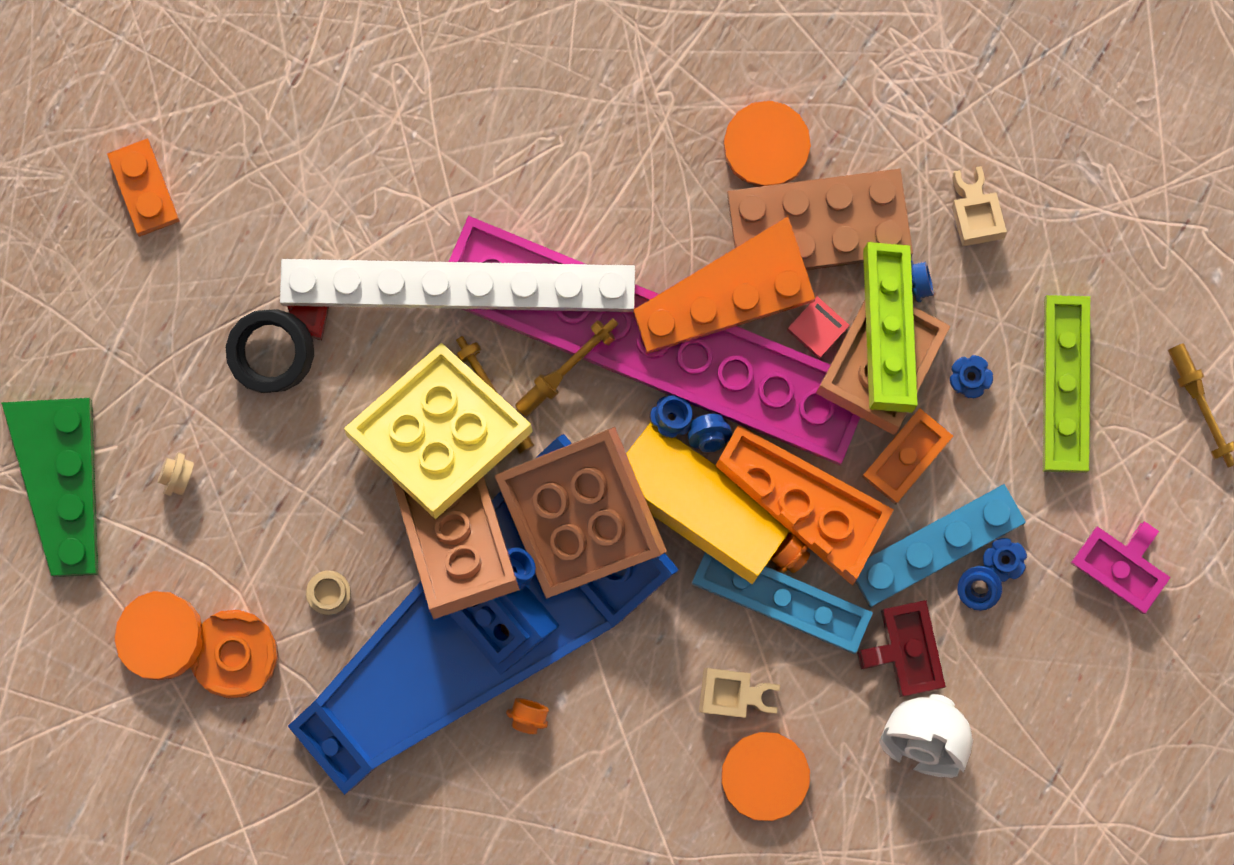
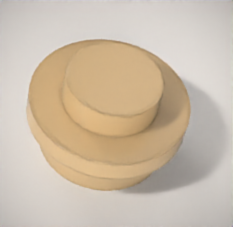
M178 452L174 460L165 459L158 479V483L165 485L163 494L171 496L173 492L181 496L183 495L194 462L184 459L185 454Z
M322 571L313 576L309 581L306 597L309 605L316 612L323 615H335L343 611L348 605L351 598V588L346 578L340 573Z

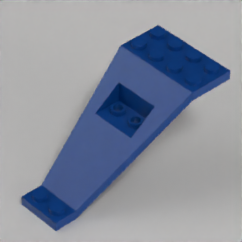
M563 434L557 437L537 457L572 443ZM500 491L494 497L492 503L507 551L511 548L525 550ZM664 553L653 559L547 599L535 573L531 583L525 585L523 590L515 591L433 619L420 581L318 698L292 721L288 727L345 795L382 763L615 627L679 569ZM501 624L507 627L509 636L502 632Z

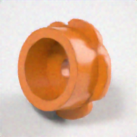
M792 533L786 536L771 558L778 566L776 571L780 573L786 572L787 569L791 573H796L805 565L810 557L807 545Z
M516 698L512 710L508 709L506 711V715L509 718H513L511 726L518 731L527 734H537L538 729H544L548 726L546 718L549 709L538 702Z

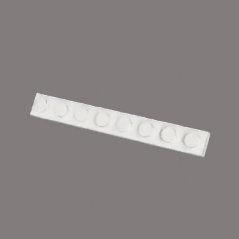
M281 259L280 303L282 306L633 312L635 265Z

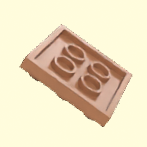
M615 426L494 475L525 550L535 562V573L546 599L667 552Z

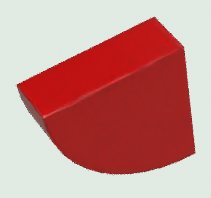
M287 306L289 313L294 314L307 326L312 338L322 341L329 306Z

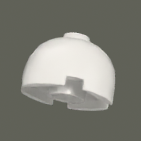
M932 694L929 698L918 697L905 701L894 709L885 725L879 743L882 750L899 763L902 756L920 762L913 768L915 771L936 777L953 778L958 776L959 770L964 772L973 743L972 732L968 721L954 707L955 704L952 700L942 695Z

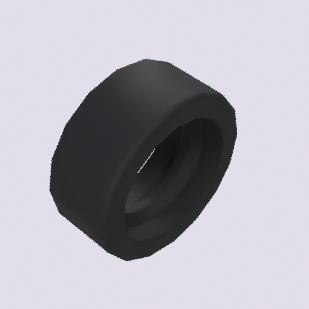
M279 309L253 311L240 318L231 329L225 346L227 364L234 378L247 389L260 393L286 391L298 385L309 373L314 359L313 338L307 326L294 314ZM265 325H274L284 329L291 336L295 346V356L292 365L285 373L277 377L259 375L250 367L246 359L245 346L249 336L254 330Z

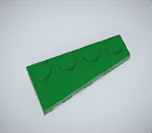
M90 398L1 402L51 576L98 575L92 400Z

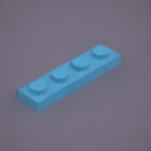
M1003 484L870 556L859 574L856 584L871 608L1020 527L1026 521L1006 485Z
M706 552L692 581L694 586L854 655L858 650L873 614L869 610L766 566L752 585Z

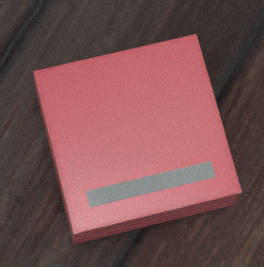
M817 296L815 302L808 305L788 327L787 331L820 360L850 325Z

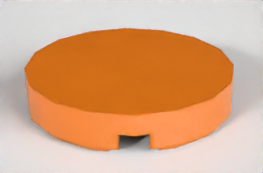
M770 100L754 102L739 110L728 124L723 143L725 159L734 175L742 181L745 180L747 183L753 184L755 187L784 184L795 179L806 165L811 147L809 129L800 114L786 104Z
M153 591L138 596L125 607L116 625L114 641L118 657L128 670L148 680L159 681L182 675L194 664L202 649L203 637H201L200 625L202 626L200 615L190 602L171 592Z
M241 610L220 611L206 619L202 626L200 625L201 637H203L202 649L190 669L198 683L206 690L227 699L244 698L261 690L271 679L278 661L277 642L270 628L257 616Z
M758 732L742 738L729 750L722 765L721 785L726 799L738 813L753 820L774 821L790 815L802 804L809 789L810 768L804 753L792 740L778 733Z

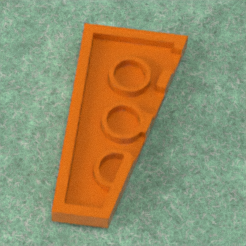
M789 217L784 218L634 309L633 314L646 354L815 302V296Z
M740 425L737 426L716 464V467L852 586L861 573L894 510Z

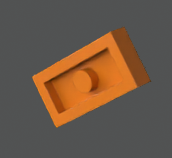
M148 138L107 153L139 237L180 222Z
M919 408L862 477L896 505L953 438V435Z

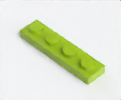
M867 242L863 249L869 409L913 413L918 404L910 246Z
M1046 295L1044 298L1043 472L1087 473L1089 471L1091 296Z

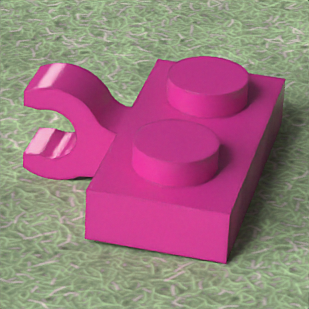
M1145 521L1140 523L1126 546L1096 526L1070 562L1142 614H1146L1171 578L1142 558L1144 552L1159 533L1157 529Z

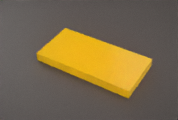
M650 422L626 454L652 516L753 585L790 531L721 472L715 464L676 437L669 438L661 435L658 432V427Z

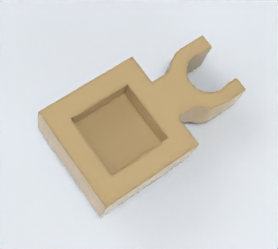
M982 166L975 168L974 177L976 183L974 184L963 182L960 170L954 171L952 177L956 192L963 198L954 200L952 205L962 247L1005 239L1007 233L997 193L983 194L982 188L985 177Z
M704 668L699 712L746 718L747 705H752L757 711L777 714L778 707L765 706L761 697L763 692L768 689L780 691V684L760 683L755 687H749L751 673Z

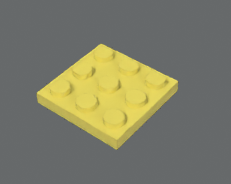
M442 343L344 428L347 437L435 519L533 432L530 422Z

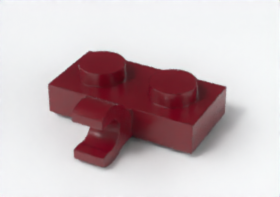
M927 600L882 609L881 614L888 645L857 652L861 670L893 663L900 697L945 688V680Z

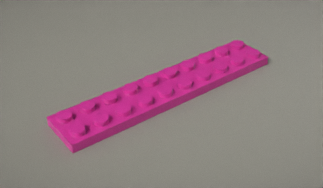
M471 216L467 217L449 259V262L585 264ZM635 284L634 309L659 294ZM462 309L571 355H574L595 335L591 326L597 320L605 326L614 318L619 323L611 331L615 340L609 346L604 344L603 341L599 342L583 360L667 395H676L688 401L689 404L713 414H719L725 419L839 466L843 462L861 418L816 394L830 364L738 326L646 354L633 312Z

